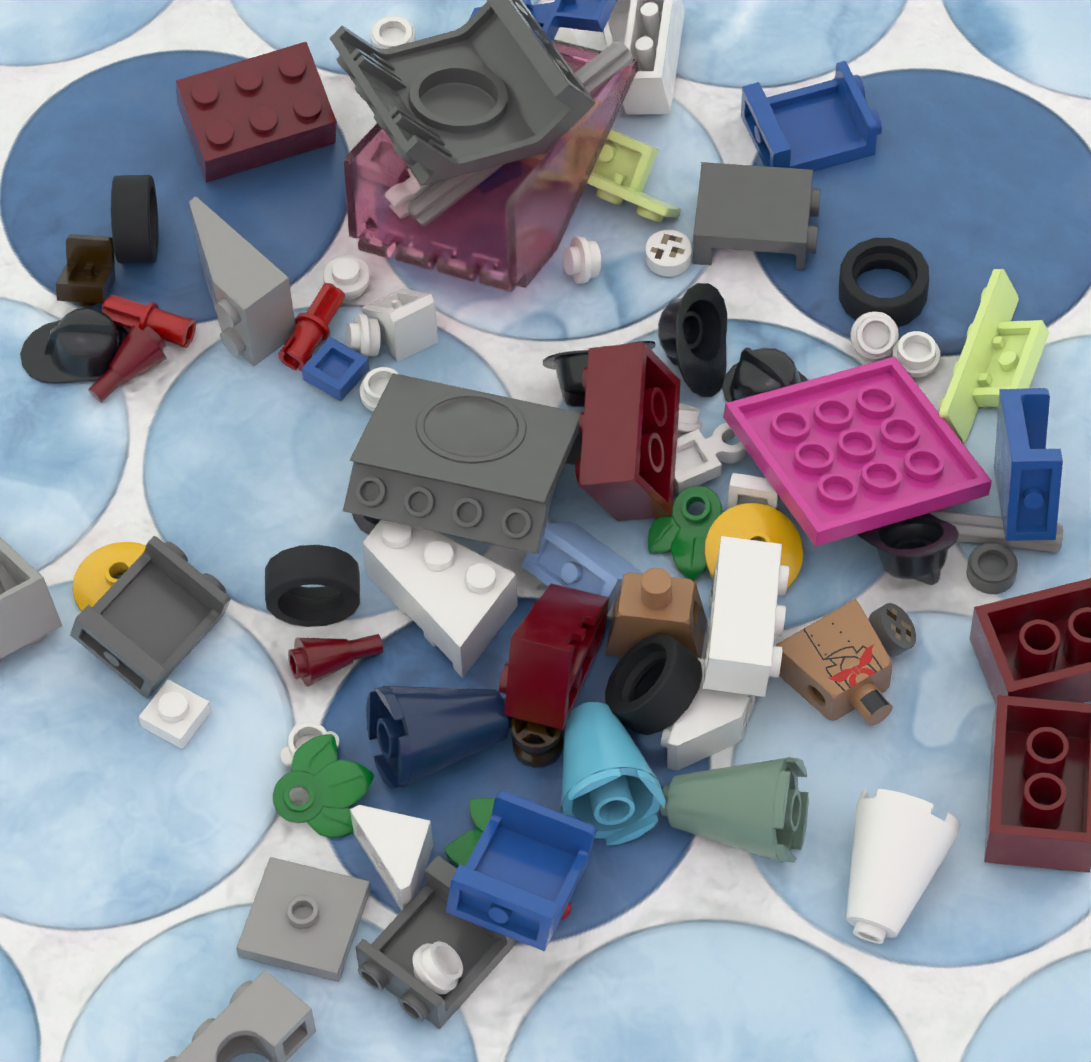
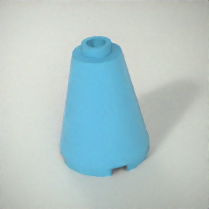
M600 702L583 703L571 711L564 729L561 813L577 817L581 821L595 826L597 829L595 838H605L607 846L619 845L637 839L651 830L659 821L657 813L660 805L665 808L666 803L662 785L619 718L612 713L609 706Z

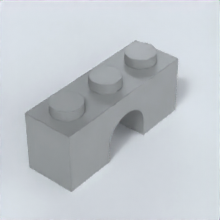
M264 970L253 982L249 980L238 987L230 999V1005L216 1019H207L199 1026L192 1037V1043L178 1057L171 1056L164 1062H230L233 1058L246 1053L259 1054L270 1062H286L316 1032L312 1008Z

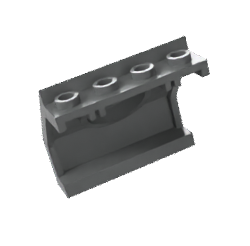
M487 0L471 19L457 30L386 49L374 47L343 25L329 38L340 54L336 59L338 64L348 73L355 84L356 92L368 104L374 113L375 121L387 133L394 144V150L406 162L420 186L547 153L596 104L522 0Z
M392 373L349 460L353 462L343 511L540 555L550 505L558 479L565 463L576 465L577 459L581 458L582 437L579 432V416L581 413Z

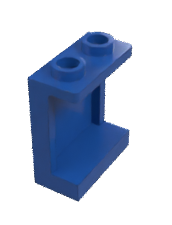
M846 61L836 63L835 78L832 80L771 97H766L759 82L742 86L741 117L764 166L809 169L814 172L875 155L877 135L882 133L881 120L877 110L869 108L865 100V89L860 76L852 74Z
M1046 388L999 389L994 471L1006 541L1056 540L1063 459L1061 448L1046 449L1050 404L1049 390Z
M502 790L499 791L494 800L490 820L465 866L459 864L451 879L445 912L545 951L590 860L597 830L596 827L581 821L577 817L565 815L536 804L528 798L516 796Z

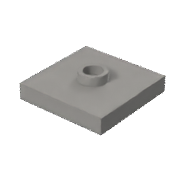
M270 857L236 948L238 957L339 982L371 891L370 881Z

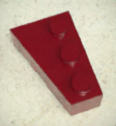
M551 583L540 599L534 602L530 612L511 636L509 663L506 662L501 673L499 692L506 694L505 716L564 730L605 637L609 597Z

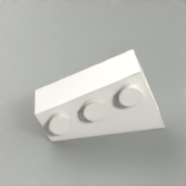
M617 0L603 31L607 47L613 42L619 41L629 49L633 56V62L615 76L626 115L671 113L685 14L682 0Z
M380 520L363 541L367 575L404 615L408 614L423 630L424 637L433 647L436 645L451 660L456 672L464 678L518 606L516 574L439 532Z
M721 536L709 597L711 615L708 618L707 633L709 635L705 653L703 689L765 697L769 677H779L782 647L773 646L774 636L782 637L786 606L777 605V596L786 595L789 577V566L780 565L782 544Z

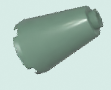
M787 757L675 775L670 785L663 786L666 803L665 808L660 805V811L662 816H668L669 824L673 828L778 862L795 863L797 858L792 854L791 849H802L807 826L808 792H800L798 790V777H807L806 767L802 759Z

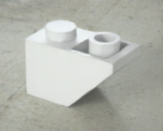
M698 658V660L701 662L702 679L695 698L680 718L663 730L661 737V747L667 748V768L675 771L740 743L756 700L754 695L703 689L705 660Z

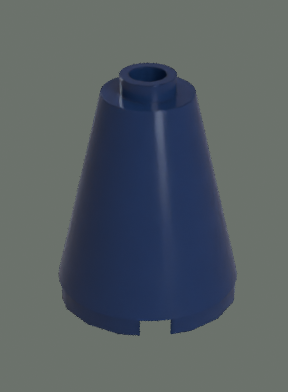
M382 686L374 688L375 691L370 692L367 697L366 718L369 740L378 738L382 751L381 755L373 757L383 781L389 788L393 789L406 787L505 740L513 717L504 715L505 698H502L497 690Z

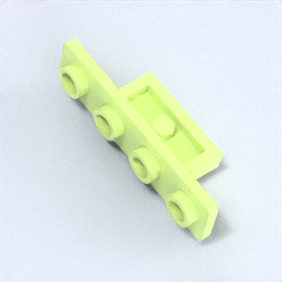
M584 117L565 134L557 155L547 152L518 160L522 165L539 171L542 170L543 165L558 171L555 178L566 184L581 188L583 182L597 187L595 195L608 202L621 205L624 199L638 205L637 214L661 223L663 217L678 218L681 212V208L643 193L659 151L658 148Z
M994 269L987 287L982 291L981 303L973 323L968 328L966 343L959 360L954 365L953 377L947 393L941 399L939 405V416L947 422L962 443L967 441L978 408L998 407L999 389H1024L1030 387L1049 335L1043 320L1011 321L1019 297L1004 269Z

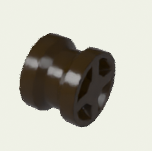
M517 718L512 719L513 752L521 763L533 768H540L553 764L560 757L563 750L561 729ZM529 738H540L542 742L529 741Z

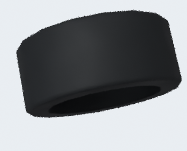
M151 175L114 176L111 189V227L114 252L118 263L156 262L158 254V208L155 183Z
M872 238L858 243L846 253L840 265L839 301L850 317L856 321L857 318L865 313L882 312L890 316L897 327L909 324L921 314L927 302L929 287V266L921 252L909 243L895 238ZM873 269H890L901 273L909 279L912 287L905 294L893 298H878L865 293L856 284V278L864 272Z
M318 544L299 545L282 550L270 558L265 567V602L267 610L281 621L305 627L327 626L347 619L356 612L360 605V572L358 562L345 551L336 547ZM302 585H323V587H303Z
M658 633L646 637L631 647L617 663L606 686L605 703L613 714L638 734L651 735L663 731L680 718L695 698L702 679L701 662L671 635Z

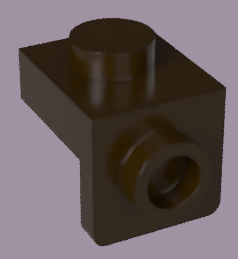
M70 234L66 239L67 264L56 283L57 301H68L82 307L103 304L115 281L113 238Z

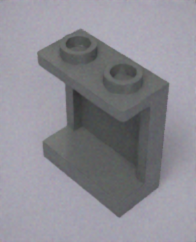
M701 162L693 235V264L712 265L713 248L794 254L796 255V270H805L806 253L816 254L818 226L809 225V218L819 217L821 189H812L813 170Z
M153 536L147 542L142 555L93 607L88 604L75 618L70 636L148 699L224 616L230 602V597L226 594L225 587L218 579L208 573L202 575L190 565L187 556L178 546L168 541L164 543L158 537Z
M438 855L424 870L426 885L372 944L362 939L355 949L359 967L358 973L368 985L377 991H382L384 988L399 998L400 1006L413 1019L419 1022L427 1019L437 1028L441 1029L519 941L445 912L451 879L457 868ZM441 941L450 945L459 955L463 965V973L458 978L456 987L449 993L437 994L415 977L412 958L415 950L423 944H433Z

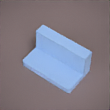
M571 521L546 524L540 555L528 552L521 564L522 568L548 587L552 583L609 597L608 612L615 602L623 574L629 572L644 574Z

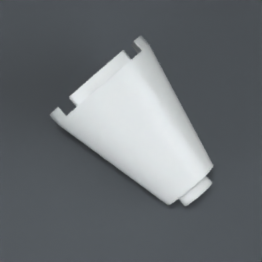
M867 789L861 791L856 805L846 921L854 926V935L878 944L883 943L885 937H897L958 837L961 824L955 816L948 812L945 821L932 815L934 804L905 793L877 789L874 798H870Z

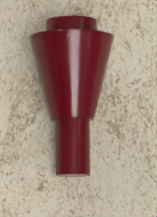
M133 325L110 362L109 369L88 391L96 400L102 403L122 382L126 383L166 360V356L162 351L166 347V343L149 326H145L141 330Z
M379 634L350 641L337 638L297 637L294 642V649L288 651L290 669L295 679L302 678L304 684L309 687L352 664L353 660L382 654L383 643Z

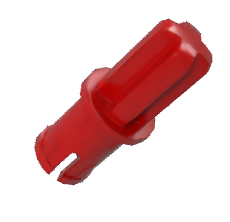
M331 283L323 284L307 312L296 316V326L278 353L279 359L287 367L293 370L298 368L302 371L301 369L311 359L320 342L328 339L330 335L328 325L345 299V294L341 289L336 288Z
M111 295L108 299H105L102 305V312L107 314L115 325L131 329L135 325L141 330L145 326H149L164 341L180 345L182 348H187L193 340L196 330L195 320L160 310L157 303L150 302L148 305Z

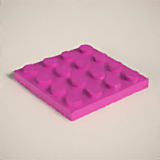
M896 357L725 403L724 420L815 547L985 497L990 493L992 480L947 422L939 416V412Z

